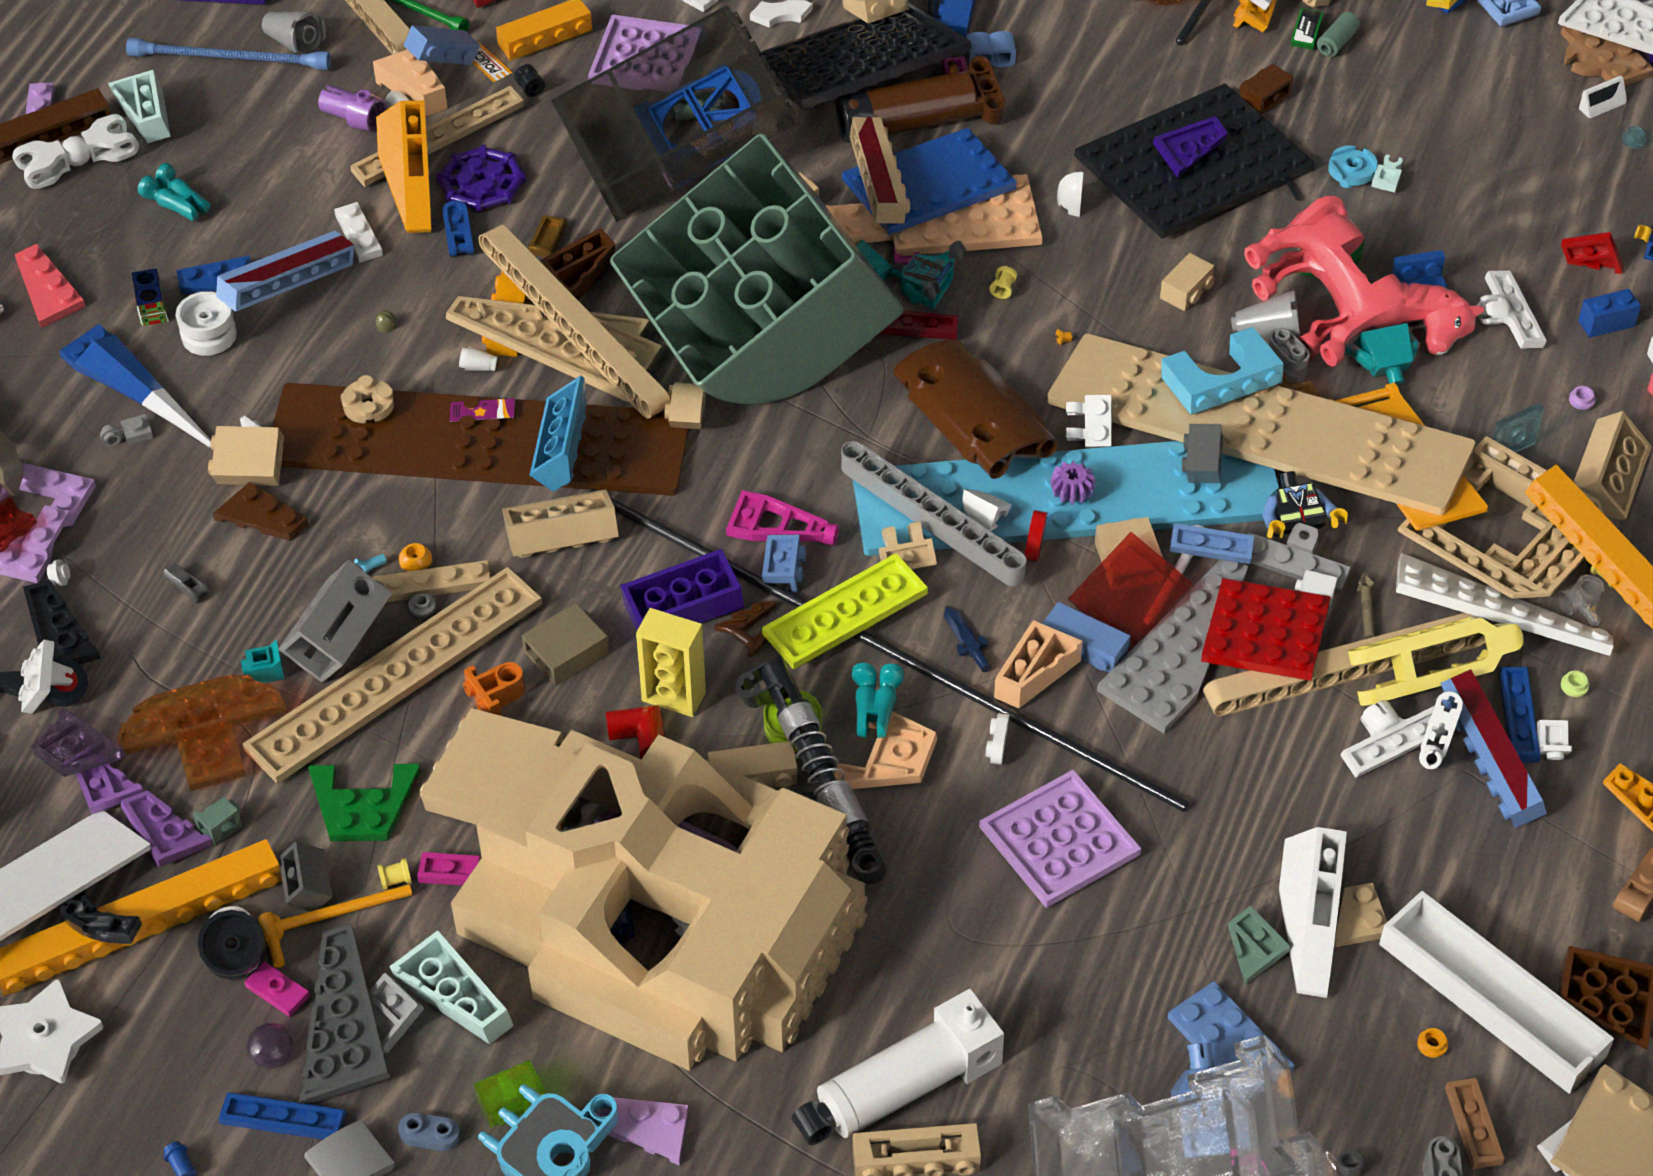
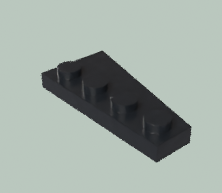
M50 579L23 587L38 646L43 640L53 641V659L56 657H67L76 661L79 665L101 659L99 651L95 645L93 646L84 629L82 630L76 617L70 612Z

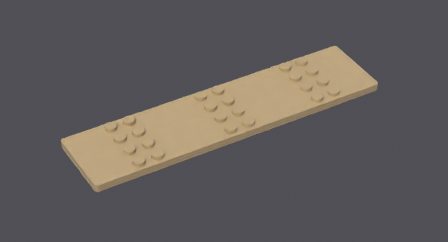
M1092 334L1083 335L1048 392V404L1066 409V402L1085 403V395H1111L1112 423L1183 443L1184 434H1189V424H1221L1223 432L1222 454L1284 472L1295 471L1298 476L1436 515L1445 514L1475 449V441L1470 438L1277 385L1190 415L1161 378L1162 358L1168 357V355ZM1195 363L1202 371L1209 374H1232L1230 372Z

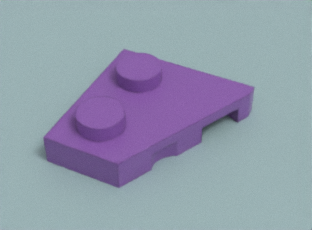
M101 757L73 767L91 815L119 805L121 800L143 792L142 786L139 783L134 784L128 780L123 772L112 768L110 763Z

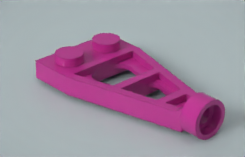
M742 490L727 525L726 534L730 537L749 541H767V535H799L801 542H821L835 546L839 534V525L828 523L827 520L768 495ZM771 511L780 515L783 518L780 526L776 528L760 527L759 522L763 513ZM791 519H797L808 524L805 531H790L787 528Z

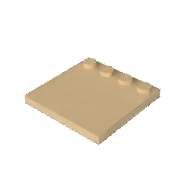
M1604 1064L1594 1078L1550 1162L1570 1176H1653V1096Z

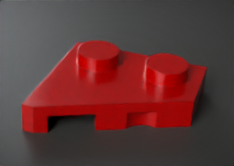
M1611 232L1562 239L1561 248L1568 264L1587 266L1596 270L1603 266L1615 269L1614 273L1623 274L1624 266Z

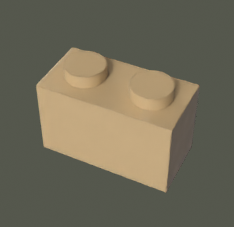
M1189 253L1162 280L1160 299L1186 311L1191 304L1197 303L1205 290H1209L1215 281V277H1213L1214 265Z

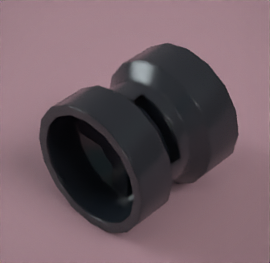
M525 64L516 70L514 79L527 96H537L544 90L545 81L533 65Z

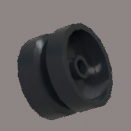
M226 910L218 912L205 922L199 932L197 942L199 955L210 972L221 979L235 981L247 978L265 960L267 951L265 934L255 918L243 911ZM235 940L237 944L234 949H228L230 947L229 941Z

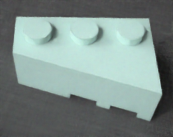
M154 70L108 83L117 103L147 143L171 137L163 89Z

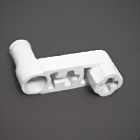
M1446 691L1438 695L1422 740L1419 760L1427 769H1435L1440 766L1443 757L1447 753L1462 710V699L1453 691ZM1449 696L1455 697L1453 701L1457 703L1456 708H1450L1449 712L1444 711L1445 706L1441 705L1442 699L1447 700ZM1440 723H1444V728L1448 730L1447 736L1442 735L1439 740V744H1444L1443 750L1435 745L1426 744L1428 738L1434 741L1436 733L1432 731V727L1439 726ZM1434 753L1437 759L1434 763L1426 761L1428 754Z

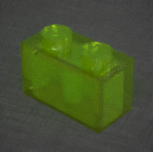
M530 1060L473 1084L477 1103L490 1128L507 1124L498 1114L501 1108L505 1107L517 1116H520L532 1105L519 1092L522 1084H526L539 1094L545 1095L544 1087Z

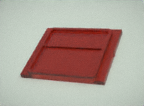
M1130 532L1073 592L1068 600L1085 615L1130 635V652L1193 583L1133 532Z

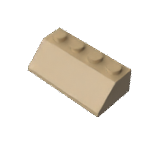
M1624 411L1597 419L1574 483L1580 490L1600 500L1604 515L1619 520L1627 518L1652 447Z
M607 490L502 509L513 557L525 558L532 556L535 552L545 551L551 553L558 551L562 547L571 546L577 548L586 545L588 542L597 541L604 543L611 541L614 537H619L614 505Z

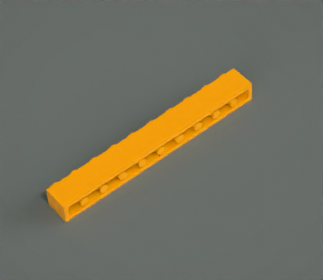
M262 840L97 908L102 913L109 912L123 916H139L142 925L132 944H117L94 940L81 935L66 922H62L1 947L0 989L3 996L18 993L30 985L49 980L59 973L78 968L81 964L104 957L112 951L125 946H131L141 939L153 934H160L180 923L189 922L194 917L209 911H215L233 901L244 899L264 888L273 887L282 881L279 863L268 840Z

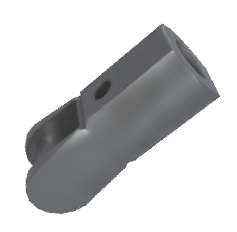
M173 562L164 569V578L181 590L192 602L196 603L199 600V596L209 593V589L203 581L192 576L178 564Z

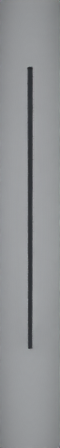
M592 488V489L589 491V493H590V492H595V491H598V490ZM610 497L615 512L698 556L713 552ZM727 559L734 574L796 608L808 602L774 583H763L761 576ZM861 631L853 636V638L997 714H1009L1010 721L1182 812L1186 810L1188 801L865 631Z

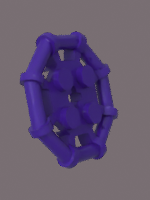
M481 145L479 148L458 154L452 153L442 171L436 174V182L441 186L447 203L450 201H461L466 207L475 209L476 212H482L483 209L503 203L510 204L513 202V197L520 186L527 179V175L521 170L514 153H505L487 148L486 145ZM486 157L491 158V159L498 160V161H500V162L497 163V162H493V161L487 160ZM455 168L459 170L456 175H451ZM510 168L513 174H506L505 170ZM457 185V187H459V189L454 190L451 186Z

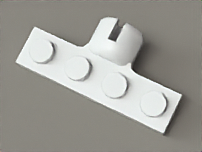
M1488 271L1485 280L1493 295H1484L1480 298L1481 301L1477 306H1482L1484 312L1477 316L1479 321L1485 325L1507 324L1521 349L1543 348L1547 340L1511 271Z
M1385 700L1377 702L1380 707L1375 704L1369 706L1363 712L1360 720L1371 737L1343 750L1341 753V757L1355 778L1420 747L1434 706L1408 719L1400 718L1390 703ZM1444 723L1432 727V731L1436 733L1435 739L1448 733V730L1444 728Z

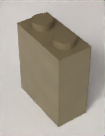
M576 603L522 634L524 653L555 686L609 654L608 641L610 638L607 631L603 627H598L587 610L583 611Z

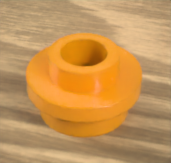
M1428 1028L1420 1033L1417 1046L1425 1056L1437 1058L1446 1053L1448 1040L1441 1030ZM1432 1042L1437 1046H1431L1428 1043Z

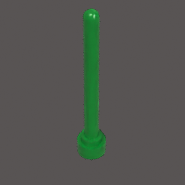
M391 0L444 23L450 29L464 30L466 32L469 29V20L460 15L451 17L414 0Z

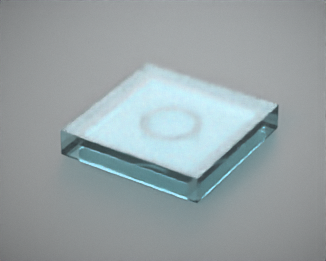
M1537 403L1497 421L1492 440L1515 453L1534 445L1545 408L1540 403Z

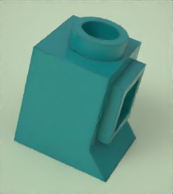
M277 639L269 646L245 650L246 659L241 660L244 676L249 675L252 686L285 679Z

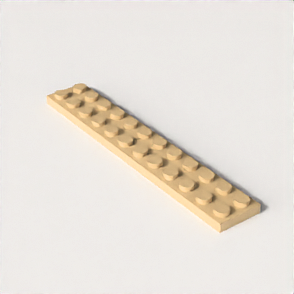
M506 567L244 742V751L277 784L541 606L542 598L512 570Z

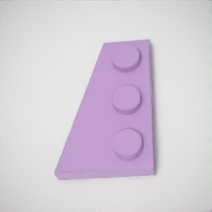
M613 1097L617 1104L619 1118L616 1126L608 1136L625 1143L628 1141L643 1147L644 1151L653 1155L658 1153L669 1158L670 1162L680 1166L688 1117V1105ZM601 1108L597 1111L596 1114L600 1117L608 1116L612 1110L609 1108Z

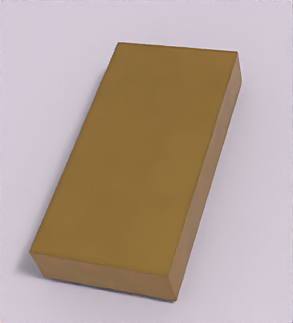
M543 215L528 246V250L533 255L547 257L554 253L567 227V219Z

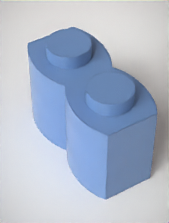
M998 31L991 34L974 32L966 36L971 41L972 50L966 51L968 64L976 56L987 58L990 64L996 67H1008L1015 64L1016 49L1013 33L1007 31Z

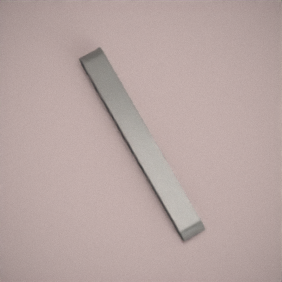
M850 441L842 446L841 469L847 476L914 522L920 521L924 529L1004 584L1019 586L1025 581L1027 559L1022 552L863 444Z

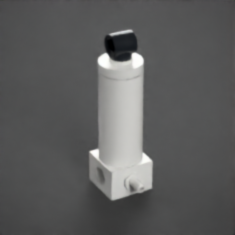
M968 989L935 1007L933 1023L819 1085L817 1093L820 1103L810 1101L803 1104L793 1113L791 1119L809 1145L821 1143L831 1135L834 1129L843 1138H848L853 1133L861 1131L959 1075L968 1084L1002 1065L1004 1033L972 990Z

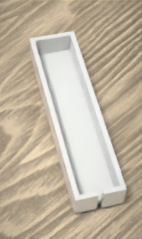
M1421 891L1384 925L1379 943L1380 946L1567 1093L1571 1094L1587 1077L1588 1072L1591 1073L1608 1056L1614 1040L1611 1035L1425 892Z

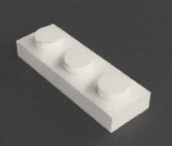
M358 202L334 209L335 216L346 238L354 244V253L359 263L383 256L382 248Z

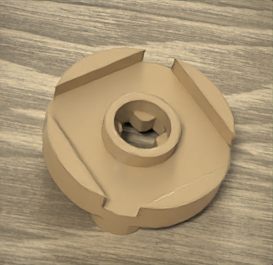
M369 375L359 377L358 381L350 384L341 394L345 415L358 423H366V420L374 419L375 422L386 418L393 410L394 396L392 388L387 383L373 379ZM365 399H372V400H373L372 402L366 401V402L363 403V400H365Z

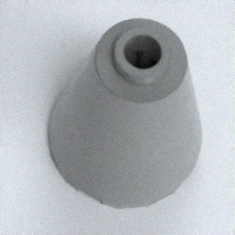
M313 11L268 12L262 20L263 32L297 55L319 51L320 48L318 46L326 37L324 20Z
M1295 291L1286 292L1236 311V317H1231L1233 332L1254 327L1263 339H1269L1270 333L1273 330L1284 328L1290 330L1297 338L1301 336Z

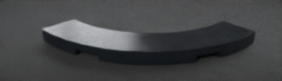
M87 889L58 906L61 916L73 930L81 935L102 942L132 944L142 925L139 916H123L98 911L97 907L88 899Z

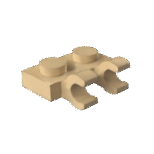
M920 521L907 525L909 537L912 541L908 543L898 544L894 526L881 530L886 547L878 549L880 561L897 553L911 570L937 565L932 538L924 539Z

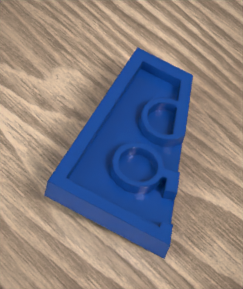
M250 255L176 270L181 294L217 292V277L250 264Z

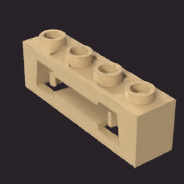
M976 1123L853 1133L852 1149L855 1176H942L944 1174L956 1173L959 1175H970L974 1172H980L981 1153ZM962 1135V1137L941 1139V1136ZM890 1140V1143L870 1144V1142Z

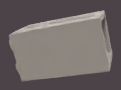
M348 560L325 581L278 650L322 683L344 665L392 593L386 589L383 583L374 580L365 573L361 566ZM312 644L317 649L309 659L304 654Z

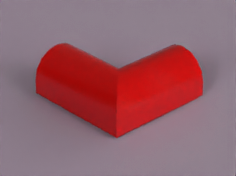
M660 705L605 712L609 741L637 737L640 759L644 757L658 734L665 737Z

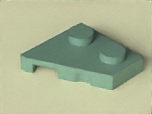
M1251 906L1228 922L1233 947L1243 981L1246 984L1290 951V945Z

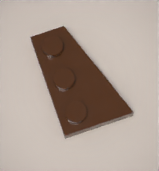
M251 482L246 484L212 513L215 521L223 523L224 520L234 522L237 527L244 529L246 526L256 528L262 534L291 541L308 526L306 517Z

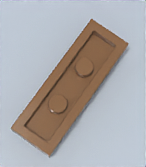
M1471 1078L1447 1082L1445 1091L1472 1170L1503 1165L1504 1156L1477 1079Z

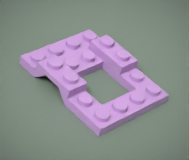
M22 463L24 475L19 490L55 499L51 506L45 505L30 530L0 523V575L38 583L47 570V566L51 563L56 538L63 527L73 526L96 485L94 479ZM1 484L0 508L9 495Z

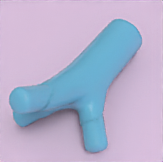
M380 554L367 560L356 558L354 563L361 566L365 573H368L370 570L386 564L387 561L384 554Z

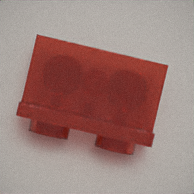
M6 497L0 502V552L5 551L10 546V543L18 537L26 535L30 528L38 523L33 514L19 510L10 497Z

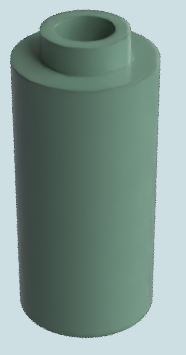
M1351 12L1342 13L1318 39L1317 47L1319 51L1328 57L1335 56L1359 30L1360 21L1357 16Z
M715 90L694 94L701 107ZM723 95L720 96L709 111H717L725 107ZM685 97L671 109L674 122L696 118Z

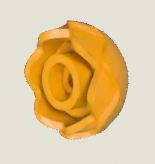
M412 543L405 546L399 554V564L407 572L427 569L432 563L431 551L420 543Z

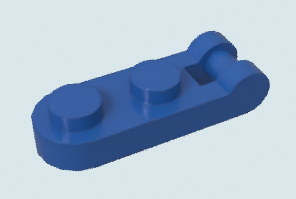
M450 201L443 207L449 256L453 257L457 256V253L465 252L467 255L474 254L467 207L461 201ZM458 241H465V243H457V244H455V242H458Z

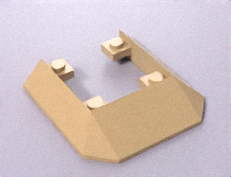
M1487 436L1475 447L1463 475L1477 492L1487 483L1527 506V509L1523 512L1522 519L1541 531L1518 556H1515L1494 543L1484 554L1443 530L1442 528L1447 523L1415 530L1407 518L1398 527V532L1511 599L1551 596L1585 558L1525 494L1532 482L1547 470ZM1582 491L1603 513L1600 500Z

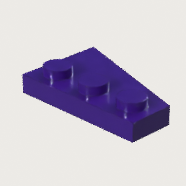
M1214 116L1154 137L1153 144L1178 178L1226 139L1228 132L1217 117Z

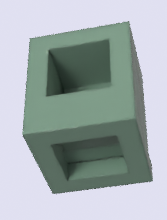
M222 797L216 803L210 804L204 812L200 813L197 810L193 813L197 830L202 835L205 833L209 836L214 846H217L242 827L239 815L241 814V809L232 799L228 801L225 797Z

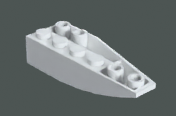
M1316 827L1286 838L1284 842L1279 894L1287 940L1290 945L1289 952L1296 992L1300 994L1327 998L1347 831Z

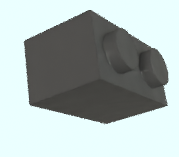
M1189 424V434H1184V449H1188L1187 457L1182 458V473H1187L1188 483H1220L1223 448L1221 424Z
M295 841L279 856L286 905L314 911L332 898L324 849Z

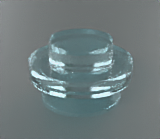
M1632 126L1623 132L1621 139L1630 148H1640L1646 142V135L1642 128Z

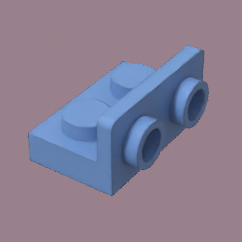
M767 535L762 572L763 583H790L792 592H798V585L803 582L804 578L801 562L806 561V547L801 546L799 535Z

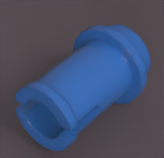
M179 1141L172 1142L164 1148L165 1154L163 1158L166 1162L170 1163L176 1176H196L197 1171L186 1154L188 1149L186 1145L181 1144Z

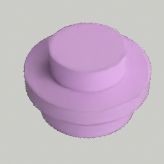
M1586 386L1576 387L1569 396L1570 404L1580 410L1592 408L1596 400L1593 390Z

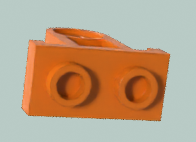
M506 662L480 675H477L474 665L464 669L465 682L462 683L463 688L469 697L473 696L475 698L478 710L502 716L501 707L517 700L524 693L523 671L516 663Z

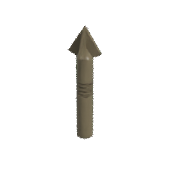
M1363 573L1356 591L1361 593L1364 638L1368 639L1376 637L1371 587L1375 583Z

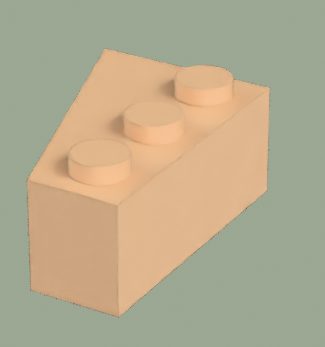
M408 49L373 61L376 83L380 86L385 85L391 91H401L410 101L424 100L426 117L448 109L445 87L426 61L418 60Z
M1033 620L996 676L994 698L1016 708H1021L1081 662L1083 641Z

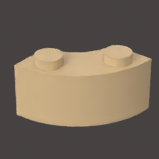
M675 382L674 385H669L668 395L671 403L665 404V419H669L670 427L701 429L706 393L694 383Z

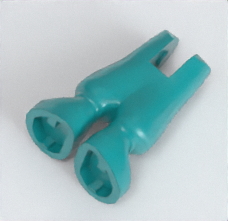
M165 162L158 167L155 178L147 175L141 179L138 184L140 196L149 200H156L161 207L175 211L192 222L198 219L197 211L205 214L211 208L210 203L193 190L187 182L180 178L175 179V168L169 163Z
M858 663L852 668V678L859 686L855 697L858 737L867 738L869 722H877V738L886 737L892 710L897 699L895 689L904 680L905 673L901 666L891 663L881 667L879 675L880 688L877 691L875 689L878 676L874 666L868 663Z

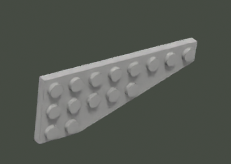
M1219 560L1098 683L1097 692L1165 734L1197 700L1202 683L1206 678L1210 663L1201 662V656L1222 578L1244 582L1248 566L1240 562Z

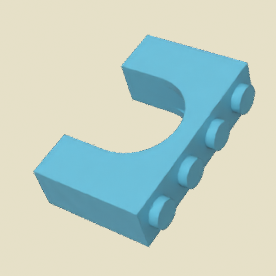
M1254 327L1230 335L1229 354L1241 367L1240 370L1232 374L1213 375L1206 373L1193 362L1185 351L1162 358L1161 378L1190 415L1282 383L1283 362Z

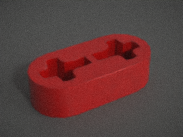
M1033 511L1025 548V557L1029 561L1038 562L1048 512Z

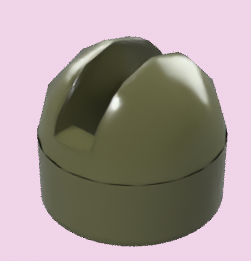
M384 310L377 314L375 324L378 331L386 333L395 329V317L390 311Z

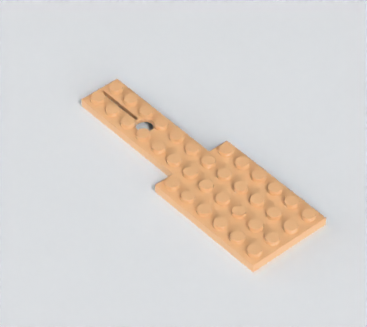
M1027 174L1012 175L1017 181L1015 190L890 235L887 234L879 223H875L872 214L862 203L826 206L855 244L862 240L866 243L893 241L896 254L899 253V256L914 255V252H919L921 255L944 253L949 250V246L955 241H961L966 251L1042 245V234Z

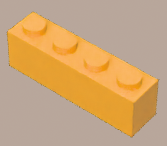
M569 0L496 27L498 46L507 58L512 61L592 31L591 12L581 0Z
M501 270V274L496 276V293H492L491 300L530 304V299ZM482 336V344H486L487 353L498 356H518L517 351Z

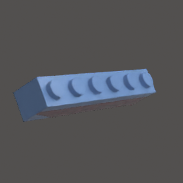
M1470 669L1441 682L1443 692L1453 691L1462 699V710L1455 728L1458 732L1463 730L1466 737L1462 738L1469 753L1475 752L1478 759L1474 760L1481 776L1486 774L1490 781L1486 782L1487 787L1493 798L1499 797L1501 804L1498 807L1505 821L1511 819L1514 827L1517 828L1546 815L1544 802L1473 671ZM1449 696L1447 700L1442 699L1446 710L1456 708L1457 703L1453 701L1455 697Z

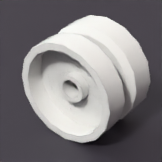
M215 292L192 294L178 305L176 319L180 329L181 340L184 347L191 353L200 356L215 355L231 347L236 340L237 329L233 319V311L216 297Z

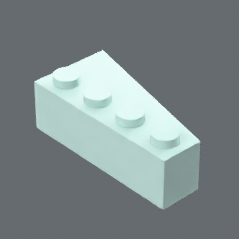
M438 930L389 966L396 981L401 986L488 1044L494 1042L514 1026L507 1009Z

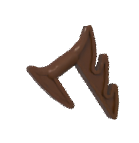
M776 601L753 603L749 610L733 612L732 619L715 624L714 629L715 631L726 632L734 636L747 646L748 657H752L768 640L762 634V631L754 637H751L745 631L776 608Z

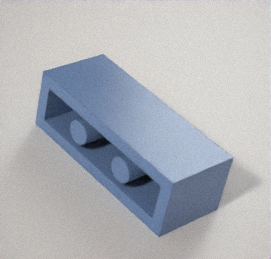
M412 25L403 46L421 61L472 65L480 44L464 30Z
M1057 602L1042 623L1082 640L1081 660L1099 670L1109 673L1129 652L1130 635L1060 602Z

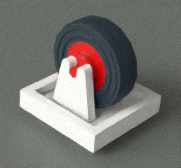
M43 640L37 649L34 648L32 650L30 658L24 660L22 664L21 676H24V685L21 686L19 691V701H22L21 712L33 714L44 699L50 704L68 707L77 703L86 692L88 679L83 667L67 657H56L53 659V641Z

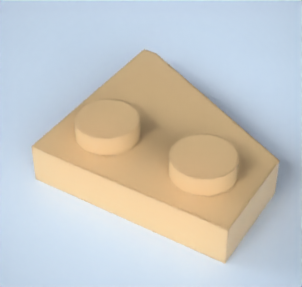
M1373 883L1344 888L1334 940L1335 947L1381 939L1387 919Z

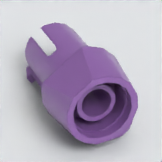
M327 85V90L332 91V93L325 90L321 91L318 100L321 111L346 119L348 126L351 128L377 132L376 117L387 110L385 100L364 89L354 93L333 85Z

